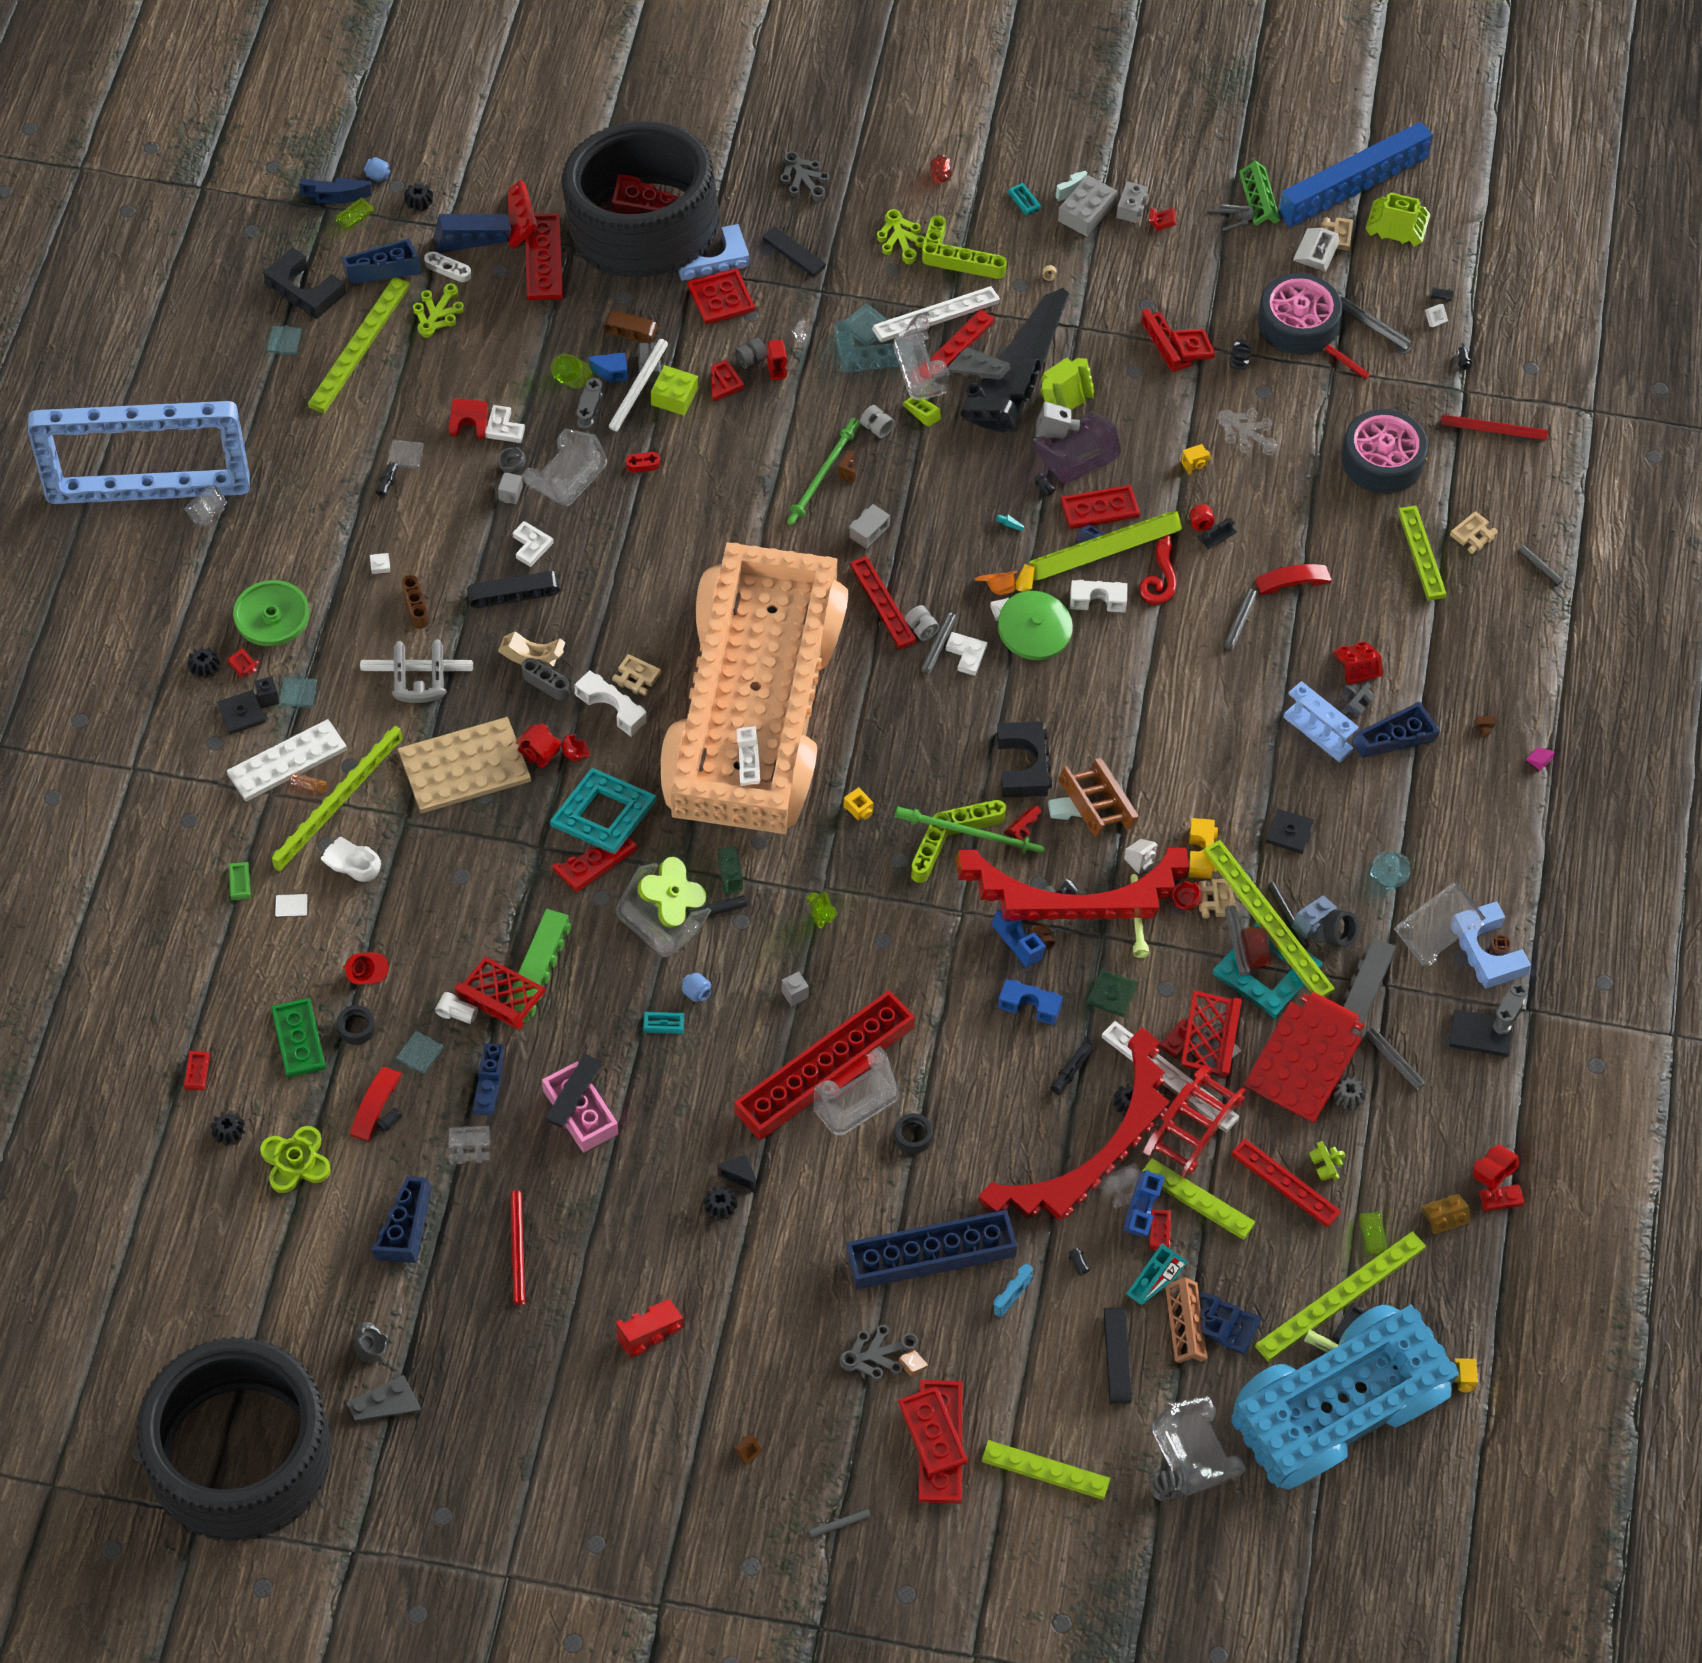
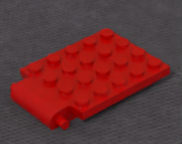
M1312 992L1310 996L1302 995L1300 1000L1305 1003L1304 1007L1292 1001L1289 1003L1243 1086L1315 1124L1362 1040L1360 1036L1352 1033L1354 1028L1361 1031L1364 1024L1358 1021L1360 1015Z

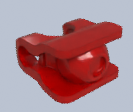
M454 399L452 401L449 422L450 436L457 437L463 426L473 425L476 427L477 438L486 439L485 432L490 418L488 403L478 400Z

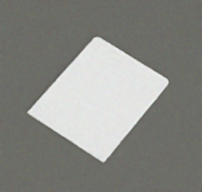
M307 894L276 895L275 916L307 915Z

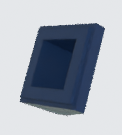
M1088 525L1080 529L1076 540L1082 543L1104 534L1093 526Z

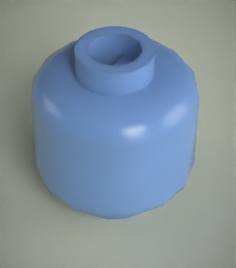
M377 157L372 158V160L369 159L364 168L366 177L377 183H381L383 179L387 180L391 173L388 170L389 164Z
M699 973L687 975L682 981V992L694 1002L705 1001L711 994L710 981Z

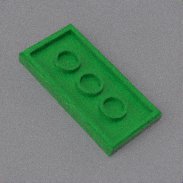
M306 998L271 1006L286 1078L326 1069L311 999Z

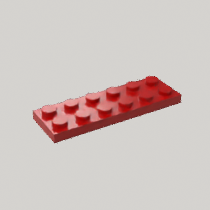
M560 213L534 214L538 227L525 239L527 300L563 299Z
M920 1380V1392L938 1387L962 1444L963 1381ZM919 1456L918 1502L961 1504L962 1466L928 1477Z

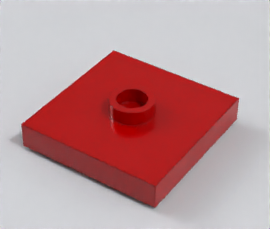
M1204 329L1171 331L1170 336L1181 361L1214 359L1216 354Z

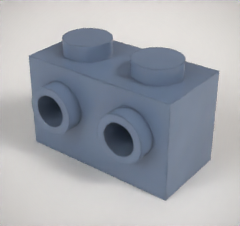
M1323 895L1300 910L1291 927L1304 939H1307L1323 928L1325 917L1330 911L1337 909V907Z

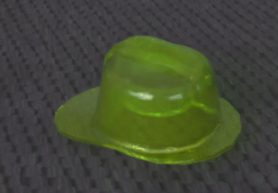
M559 354L552 360L550 369L553 377L572 388H583L587 380L592 378L589 365L573 355Z

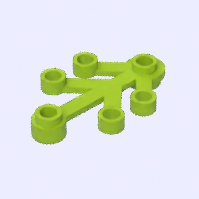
M889 210L885 215L886 224L877 232V240L885 242L887 240V233L892 226L895 231L887 243L882 245V253L890 255L894 244L899 240L903 250L902 260L906 264H913L916 261V251L909 248L906 238L914 241L917 247L922 248L925 237L917 235L921 231V226L919 223L903 219L898 210ZM901 225L910 228V232L902 229Z
M452 283L444 287V295L436 307L432 301L431 291L424 290L421 293L422 301L426 303L430 313L428 320L424 315V305L422 303H415L413 305L414 313L420 321L418 332L425 338L431 337L436 329L454 326L456 324V317L452 314L464 312L462 302H455L453 307L444 309L449 300L458 297V288ZM445 317V320L436 322L438 318Z

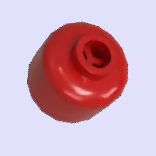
M1196 505L1190 510L1189 518L1195 530L1207 531L1214 525V515L1208 505Z

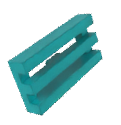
M1023 183L1008 189V194L1026 216L1030 212L1033 214L1035 210H1041L1040 203Z
M644 1012L643 1032L683 1034L684 1013ZM648 1019H673V1020H680V1021H668V1020L651 1021V1020H648Z

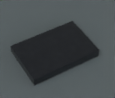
M1455 1009L1449 1047L1509 1057L1513 1026L1509 1033L1499 1034L1493 1029L1496 1016Z

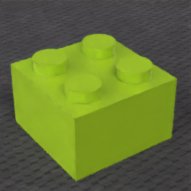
M664 365L651 390V405L685 416L698 390V376Z

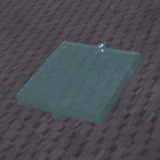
M272 326L267 352L280 353L281 355H297L302 328Z
M284 677L283 686L280 689V705L313 707L314 698L317 695V679Z
M416 1031L396 1058L408 1065L410 1069L414 1068L425 1074L444 1046L432 1040V1037H426Z

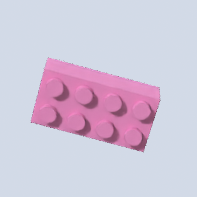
M578 1061L542 1079L543 1091L552 1105L579 1064ZM591 1083L566 1124L567 1129L583 1153L618 1135L617 1121Z

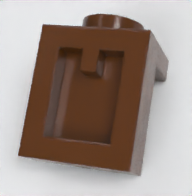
M848 450L838 466V477L844 481L854 483L856 480V470L854 469L856 461H854L855 453Z

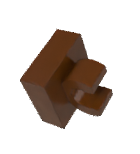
M1478 716L1474 720V728H1481V736H1489L1491 728L1497 724L1496 716Z
M751 1434L747 1437L743 1436L741 1438L742 1441L738 1445H733L741 1461L746 1465L762 1452L756 1438Z

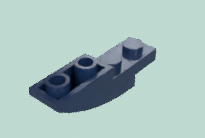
M336 177L335 183L311 179H300L299 183L301 196L316 197L317 203H346L372 196L371 181Z
M484 1044L473 1115L494 1116L502 1075L505 1049L503 1044Z

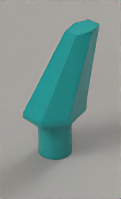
M999 514L996 516V521L1003 523L1004 526L1020 531L1024 530V526L1011 516Z

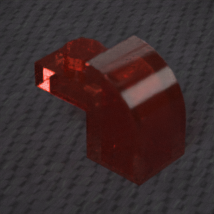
M1256 926L1241 929L1250 967L1270 965V949L1265 929Z

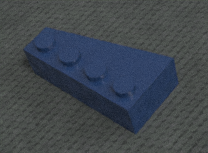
M439 214L433 235L435 249L437 253H444L508 242L511 227L507 214Z
M409 238L341 258L344 273L349 284L422 274L419 256Z
M1417 702L1357 732L1352 743L1361 757L1364 758L1435 742L1440 730L1422 704Z
M406 1177L396 1197V1203L393 1209H390L386 1224L381 1228L379 1238L371 1249L376 1260L417 1263L431 1194V1187L427 1178Z

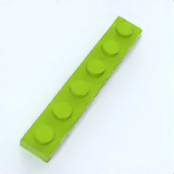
M1417 506L1399 508L1398 514L1427 600L1446 598V591Z
M1151 1158L1143 1171L1147 1170L1164 1176L1161 1188L1163 1191L1242 1240H1245L1255 1226L1254 1220L1181 1177L1155 1159Z
M990 1440L987 1442L982 1458L983 1463L1104 1500L1110 1482L1109 1477Z

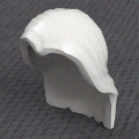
M339 837L334 841V844H330L321 857V860L334 871L346 873L361 882L373 880L378 875L381 867V860L373 850L367 846H356L343 837Z

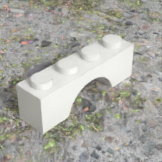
M589 671L574 684L575 695L588 705L603 702L614 706L618 711L617 727L632 737L647 723L645 709L633 703L627 695H622L618 692L615 686L606 683L600 675Z

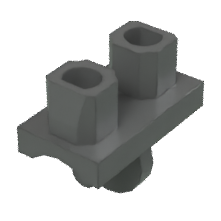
M1367 682L1358 691H1356L1358 687L1355 684L1352 686L1345 685L1342 689L1343 699L1346 701L1350 700L1341 711L1344 714L1350 712L1358 717L1365 710L1358 701L1361 700L1364 704L1368 705L1375 698L1374 694L1369 690L1372 685Z

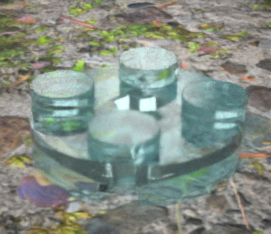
M1382 852L1373 861L1371 875L1380 885L1388 890H1394L1408 881L1411 872L1410 862L1399 852ZM1387 867H1394V872L1387 871Z

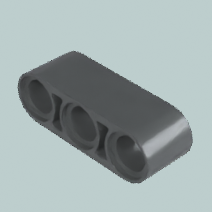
M534 658L523 660L522 675L525 681L557 700H566L569 697V681L566 677Z

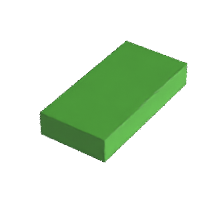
M249 863L229 864L231 901L251 899Z

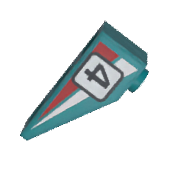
M1162 1243L1126 1294L1139 1304H1144L1175 1280L1188 1261Z

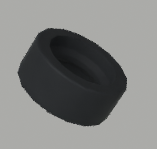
M1334 909L1330 911L1323 923V934L1327 943L1338 947H1348L1354 943L1359 932V923L1356 915L1349 910ZM1342 918L1344 921V932L1339 938L1337 929Z
M353 1005L345 1008L337 1018L339 1036L348 1044H364L375 1034L376 1024L373 1013L362 1005ZM353 1017H363L368 1021V1027L360 1033H350L345 1030L344 1026L346 1021Z
M911 1113L902 1116L897 1121L894 1139L899 1149L906 1153L917 1154L925 1151L930 1146L933 1129L932 1124L926 1117L921 1114ZM908 1125H918L925 1130V1138L920 1142H908L902 1137V1129Z

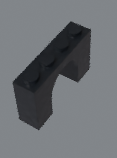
M292 247L263 272L264 283L268 288L278 292L281 297L291 301L294 306L300 307L307 315L318 319L346 295L345 283L331 274L318 286L311 289H300L291 284L292 281L307 268L306 256Z
M1043 721L997 723L998 749H1024L1033 754L1037 761L1034 766L1026 770L1002 771V798L1048 796V790L1052 788V777H1048L1051 766L1050 761L1046 759V756H1049V745H1045L1047 729H1044Z

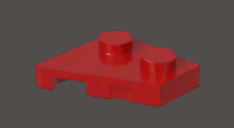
M727 359L711 366L713 401L744 389V383Z

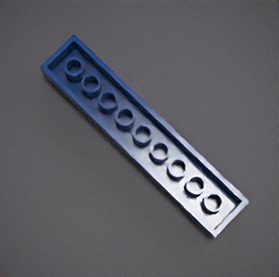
M1419 122L1283 190L1278 211L1279 216L1290 228L1299 225L1304 220L1315 217L1318 213L1326 211L1332 206L1340 204L1378 183L1384 182L1393 175H1398L1401 171L1409 169L1419 162L1425 161L1429 157L1433 134L1422 122Z

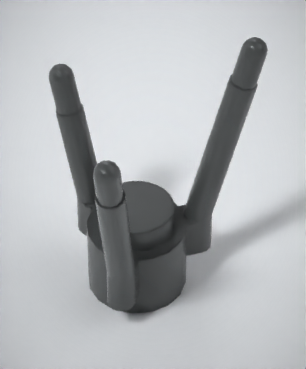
M1221 204V208L1227 209H1209V212L1236 213L1237 219L1241 220L1224 227L1223 231L1247 225L1248 221L1253 219V209L1251 206Z

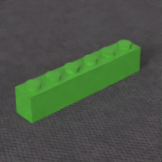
M546 909L518 974L541 986H544V983H548L550 969L555 967L557 962L556 955L558 951L563 949L565 934L568 935L571 930L569 915ZM514 982L512 989L522 987V982ZM528 990L527 997L535 995L538 990ZM523 992L513 994L514 1000L524 998ZM510 995L508 996L506 1002H510ZM525 1003L515 1005V1011L520 1013L525 1007ZM536 1005L522 1020L523 1022L528 1023L530 1016H534Z

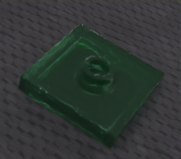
M1101 969L1087 1004L1124 1018L1137 989L1138 982Z

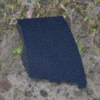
M1201 1292L1202 1334L1232 1351L1245 1355L1262 1320L1261 1317L1243 1311L1237 1305L1220 1301L1218 1296Z

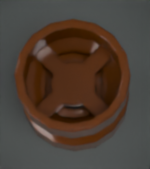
M1040 924L1031 930V933L1035 932L1045 944V950L1055 945L1054 938L1050 935L1049 925Z
M1505 935L1494 936L1488 953L1494 956L1508 954L1511 947L1510 939Z

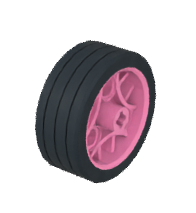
M1289 273L1272 280L1262 293L1257 320L1259 330L1269 344L1281 351L1298 355L1318 352L1330 344L1338 332L1342 312L1341 298L1336 289L1320 277L1305 273Z
M1391 409L1370 410L1353 419L1348 426L1341 451V463L1348 477L1366 490L1377 493L1399 492L1409 488L1421 476L1428 451V439L1420 424L1412 417Z

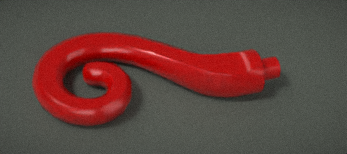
M1168 535L1164 536L1163 539H1159L1156 545V560L1166 577V590L1159 595L1151 594L1147 590L1148 585L1151 584L1156 586L1157 592L1163 590V582L1156 576L1145 577L1139 586L1141 597L1152 605H1160L1169 601L1177 587L1176 576L1169 561L1172 543L1170 542L1171 537Z

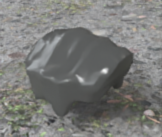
M370 1322L361 1323L360 1328L356 1330L353 1337V1348L361 1362L368 1364L380 1361L386 1351L388 1336L382 1334Z

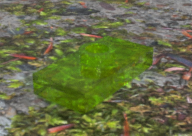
M361 197L338 214L336 221L349 230L372 213L374 208Z
M1380 1212L1360 1214L1359 1220L1367 1254L1386 1251L1388 1246Z

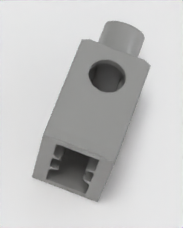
M1044 402L1036 422V437L1065 438L1068 429L1079 430L1080 420L1071 419V410L1069 408Z

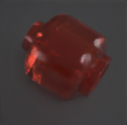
M937 155L930 162L931 177L937 182L948 181L953 175L952 161L944 155Z

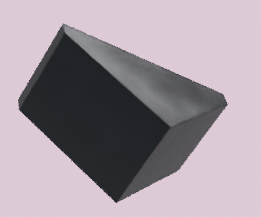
M747 1154L719 1163L718 1176L755 1191L756 1177Z

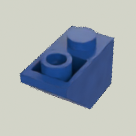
M625 353L589 357L591 372L610 383L628 381Z

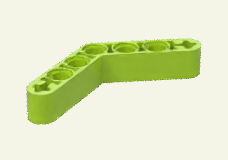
M993 800L939 812L933 818L981 829L1003 823L1006 805L1000 800ZM929 825L912 862L911 877L915 882L923 883L928 879L947 836L961 832Z

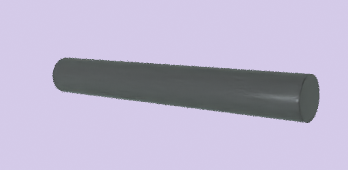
M1522 545L1519 548L1523 555L1556 584L1560 585L1563 582L1559 575L1526 546Z
M869 1509L810 1529L808 1533L810 1538H814L870 1518L871 1514Z

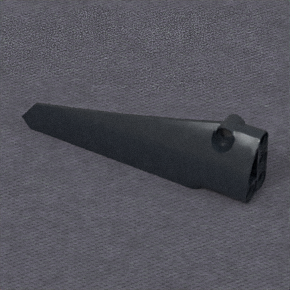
M1061 288L1043 297L1025 325L999 358L1010 363L1011 368L1000 380L983 378L979 383H972L967 386L966 393L968 398L965 400L960 413L964 419L977 426L996 432L1012 433L1014 431L1023 405L1030 400L1069 298L1070 294L1068 291Z

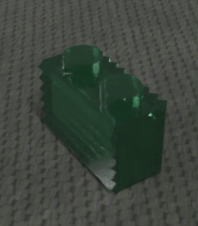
M737 847L719 848L718 864L724 893L742 891L743 877Z

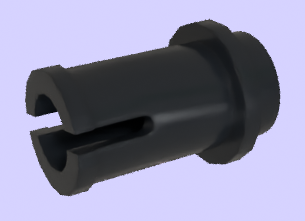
M1433 287L1431 298L1447 300L1446 302L1453 300L1454 291L1451 288L1446 290Z
M1460 347L1456 350L1459 359L1458 367L1462 370H1467L1471 367L1472 360L1469 359L1468 348Z
M1039 473L1034 478L1035 484L1039 485L1046 496L1052 495L1050 491L1054 493L1056 488L1049 482L1046 474Z
M394 1107L383 1118L378 1119L376 1126L381 1132L389 1131L390 1127L402 1118L401 1113L397 1114L399 1110Z
M1075 1248L1069 1251L1068 1258L1072 1260L1077 1274L1081 1276L1088 1273L1090 1268L1083 1257V1250Z

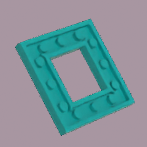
M591 768L550 820V825L616 854L657 801V797L650 792ZM598 793L627 805L609 829L580 817Z
M1257 922L1244 935L1243 941L1248 962L1264 946L1288 963ZM1234 949L1223 958L1212 972L1214 976L1275 1019L1305 986L1293 968L1273 990H1270L1251 975L1241 976ZM1307 952L1320 969L1323 962Z

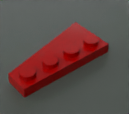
M628 837L616 854L601 848H591L586 850L585 854L568 858L565 863L552 865V868L573 890L578 892L635 852L637 845Z

